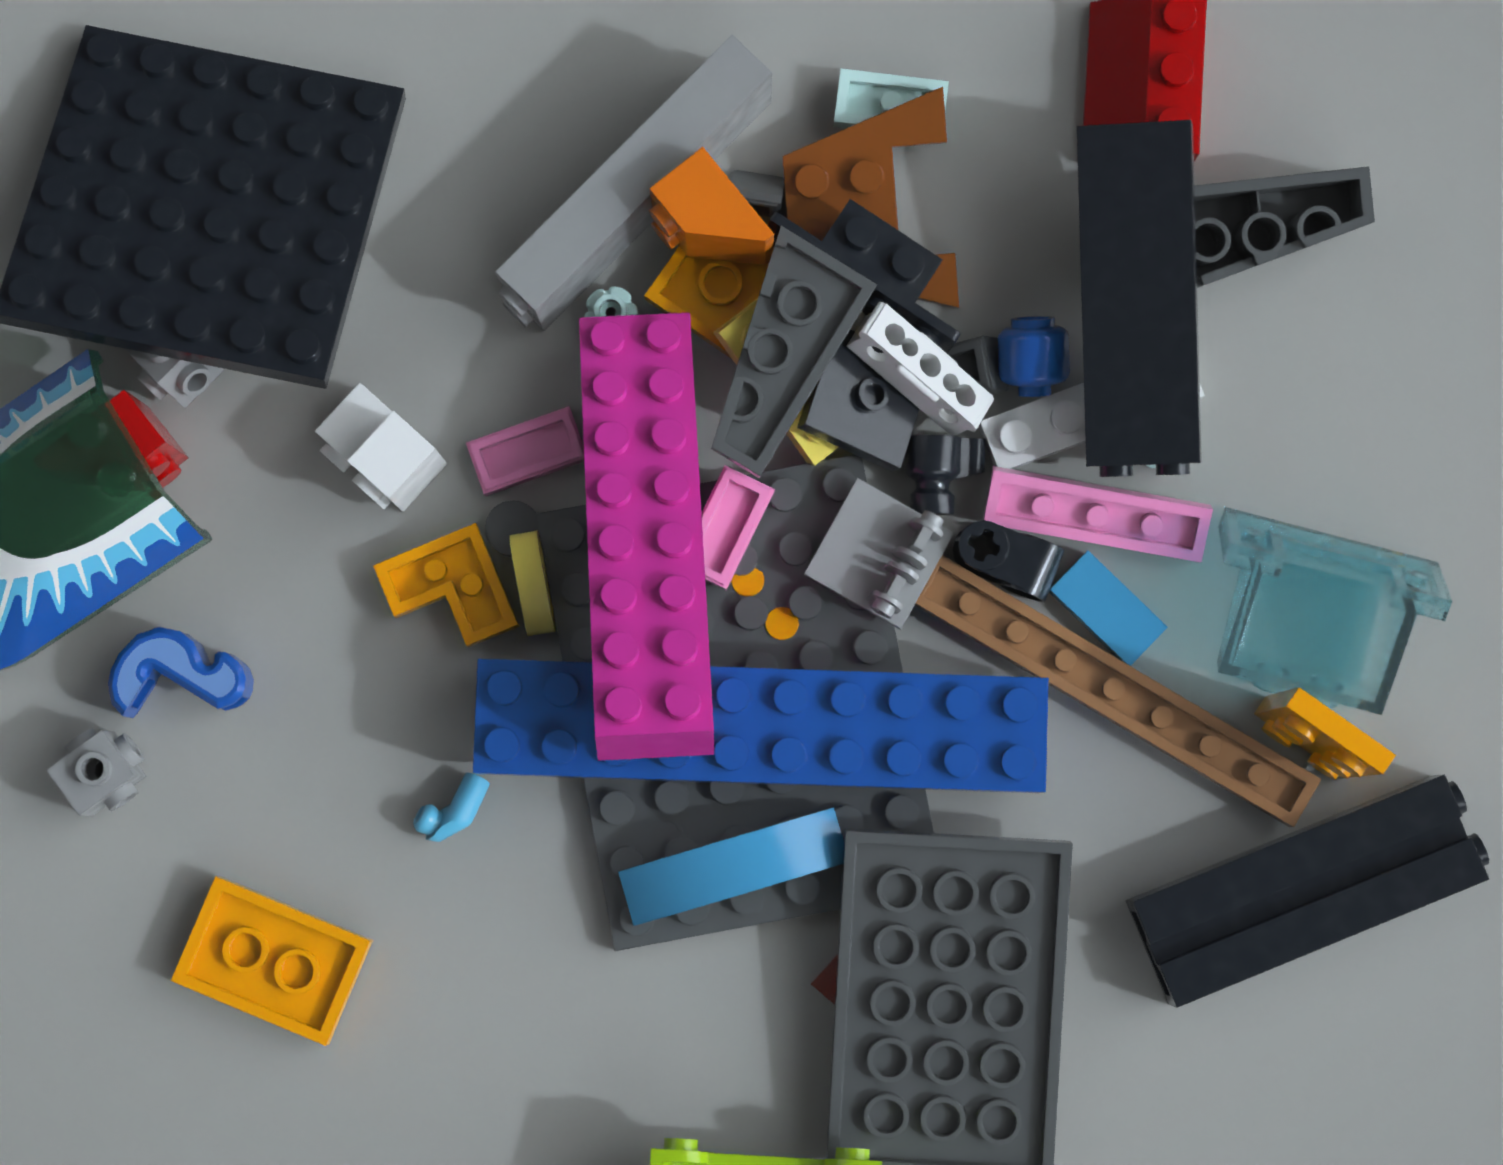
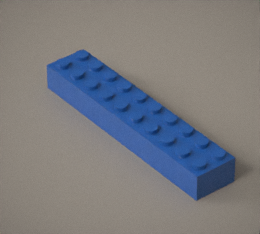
M478 659L473 773L479 775L1011 793L1046 792L1049 678L710 666L714 755L598 761L594 725L592 662Z

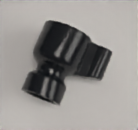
M911 435L906 450L905 469L907 475L915 481L916 489L910 494V508L920 514L927 510L936 515H954L955 495L949 490L950 482L957 478L985 472L986 439L962 438L948 435Z

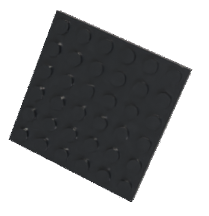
M86 25L0 288V324L327 389L406 100L405 89Z

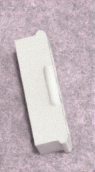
M878 302L874 310L864 317L847 344L850 350L951 436H956L966 430L975 432L994 401L993 395L960 368L953 358L884 302ZM872 346L879 348L884 353L874 351ZM944 408L951 410L954 414L946 413Z

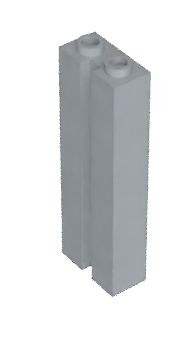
M733 34L495 271L499 281L502 283V289L498 294L505 301L503 305L522 325L527 327L533 321L545 331L654 221L649 213V210L652 208L649 188L701 147H704L715 160L771 104L772 72Z

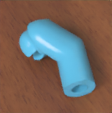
M465 773L451 803L441 810H438L432 804L422 806L414 818V829L419 833L426 834V840L441 842L470 826L490 783L476 774Z

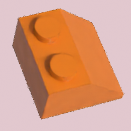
M701 147L649 188L652 203L649 213L654 220L651 226L669 249H673L678 245L687 257L758 265H766L770 262L774 249V233L704 147Z

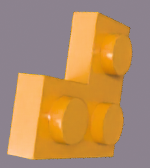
M476 523L373 565L395 618L447 598L468 648L519 627L517 618Z

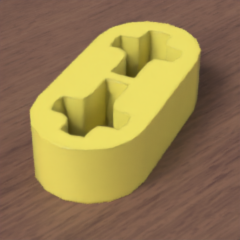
M538 530L510 535V548L527 635L533 636L556 632L553 605Z

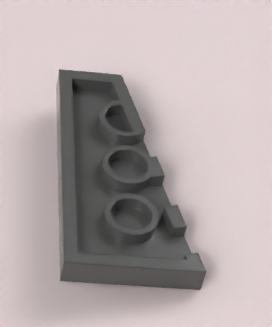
M783 226L780 227L711 447L713 451L757 478H760L877 286L876 283Z

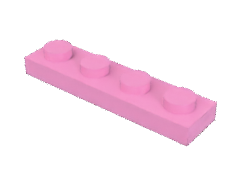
M993 466L983 520L991 521L1010 529L1201 563L1213 508L1210 504Z

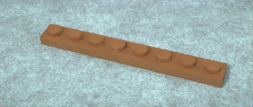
M943 555L915 603V606L1031 675L1049 678L1048 685L1288 827H1295L1322 780Z

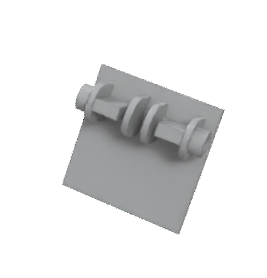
M857 478L804 575L901 630L954 533L942 526L944 520L938 515L927 510L920 514Z

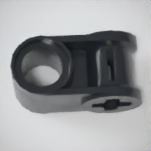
M985 520L973 522L960 531L954 539L952 549L954 559L960 566L979 577L999 584V586L1012 593L1045 603L1065 552L1061 547L1044 539L1019 533ZM983 534L987 537L986 546L992 549L993 553L977 561L973 558L975 549L967 544L968 540L973 541Z

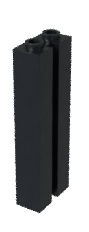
M1192 120L1077 126L1086 467L1099 466L1100 477L1133 476V465L1156 464V475L1190 474V463L1202 462Z
M1445 774L1428 776L1125 900L1168 1005L1178 1008L1489 880L1484 867L1489 864L1487 850L1476 833L1467 836L1460 820L1462 814L1467 812V806L1458 785L1454 781L1448 783Z

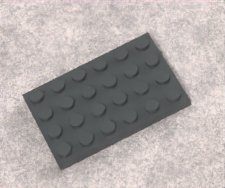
M845 828L827 1159H835L836 1147L870 1149L869 1160L882 1161V1165H1054L1073 849L1071 841Z

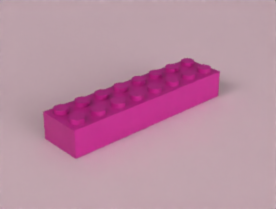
M690 312L579 318L594 725L598 761L714 755V722Z

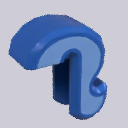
M161 627L137 634L118 654L110 670L108 680L111 704L123 717L134 718L156 686L161 674L215 708H222L225 711L235 709L246 703L253 692L254 684L250 668L235 655L227 652H217L214 663L211 665L203 645L192 636L181 631Z

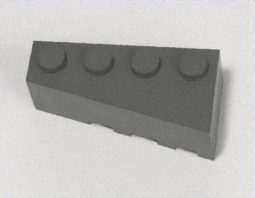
M1369 166L1195 185L1197 288L1374 223Z

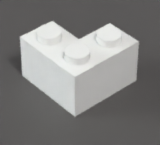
M361 383L348 394L315 430L326 442L319 451L343 473L352 465L359 472L352 481L383 509L392 502L404 512L447 465V462L427 440L394 410L392 412Z

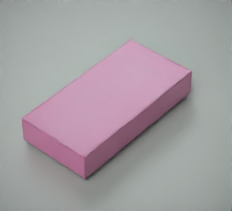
M570 406L466 442L485 497L584 462V445Z
M726 465L702 511L705 581L727 591L775 489Z

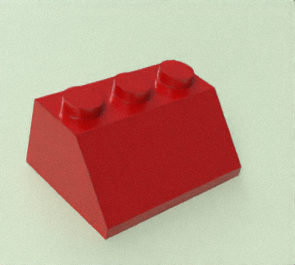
M1098 0L1090 2L1083 126L1192 120L1195 162L1200 154L1207 0Z

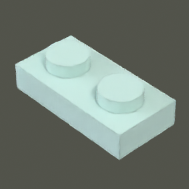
M841 68L833 127H851L940 87H943L946 110L949 81Z

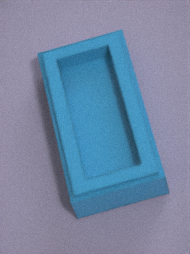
M1086 551L1049 591L1116 658L1129 666L1168 628L1089 551Z

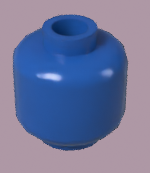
M1052 316L1012 318L1011 327L1003 329L998 335V370L1000 380L1005 384L1018 386V396L1021 397L1051 395V385L1066 381L1070 374L1068 331L1061 326L1055 325V317Z

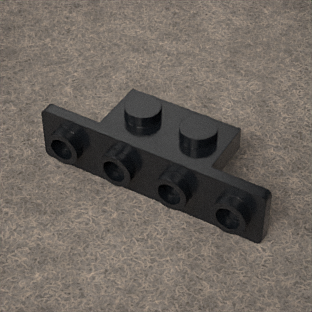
M851 199L848 201L822 241L777 212H774L769 219L767 226L774 233V246L780 227L783 226L876 283V288L862 309L865 315L871 313L878 302H884L946 353L951 350L961 334L958 330L915 303L943 259Z

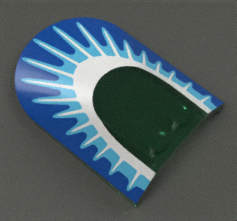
M85 350L0 408V671L21 664L213 540L209 532L196 525L164 491L104 392L98 366L104 360L96 350Z

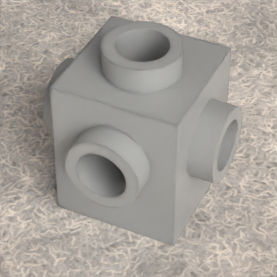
M125 349L144 369L137 378L159 400L170 394L184 408L199 394L204 392L210 383L224 371L223 368Z
M93 728L71 740L65 746L69 754L47 769L49 775L79 816H94L106 806L110 812L120 808L139 793L135 785L147 777L138 765L144 760V757L128 735L123 733L118 737L115 732L101 730L96 733ZM103 764L104 771L103 774L100 775V768Z

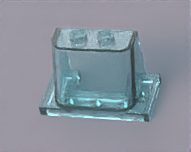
M1224 507L1218 526L1223 562L1226 565L1240 568L1217 659L1218 673L1249 680L1255 687L1274 694L1300 687L1329 708H1335L1338 704L1382 715L1417 614L1446 621L1452 604V598L1439 562Z

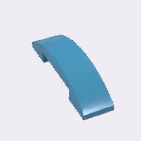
M833 807L619 871L618 874L633 925L636 926L843 864L844 840Z

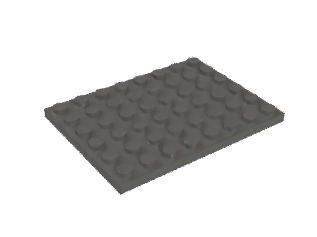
M857 455L824 460L816 466L808 463L763 472L760 478L753 474H748L747 476L774 488L775 492L734 575L745 576L756 568L764 575V586L758 594L746 597L738 594L731 582L726 591L705 581L710 666L903 673L895 627L804 575L856 479L859 478L867 483L863 459ZM717 480L700 483L701 511H703ZM586 504L536 513L562 661L592 662ZM778 607L789 608L799 621L797 632L787 640L773 638L766 629L765 623L768 614ZM584 778L614 951L839 910L841 905L843 864L636 926L633 925L618 874L619 871L833 807L843 840L845 828L934 833L926 790ZM670 816L677 819L682 825L683 835L678 832L673 823L663 822L659 818Z

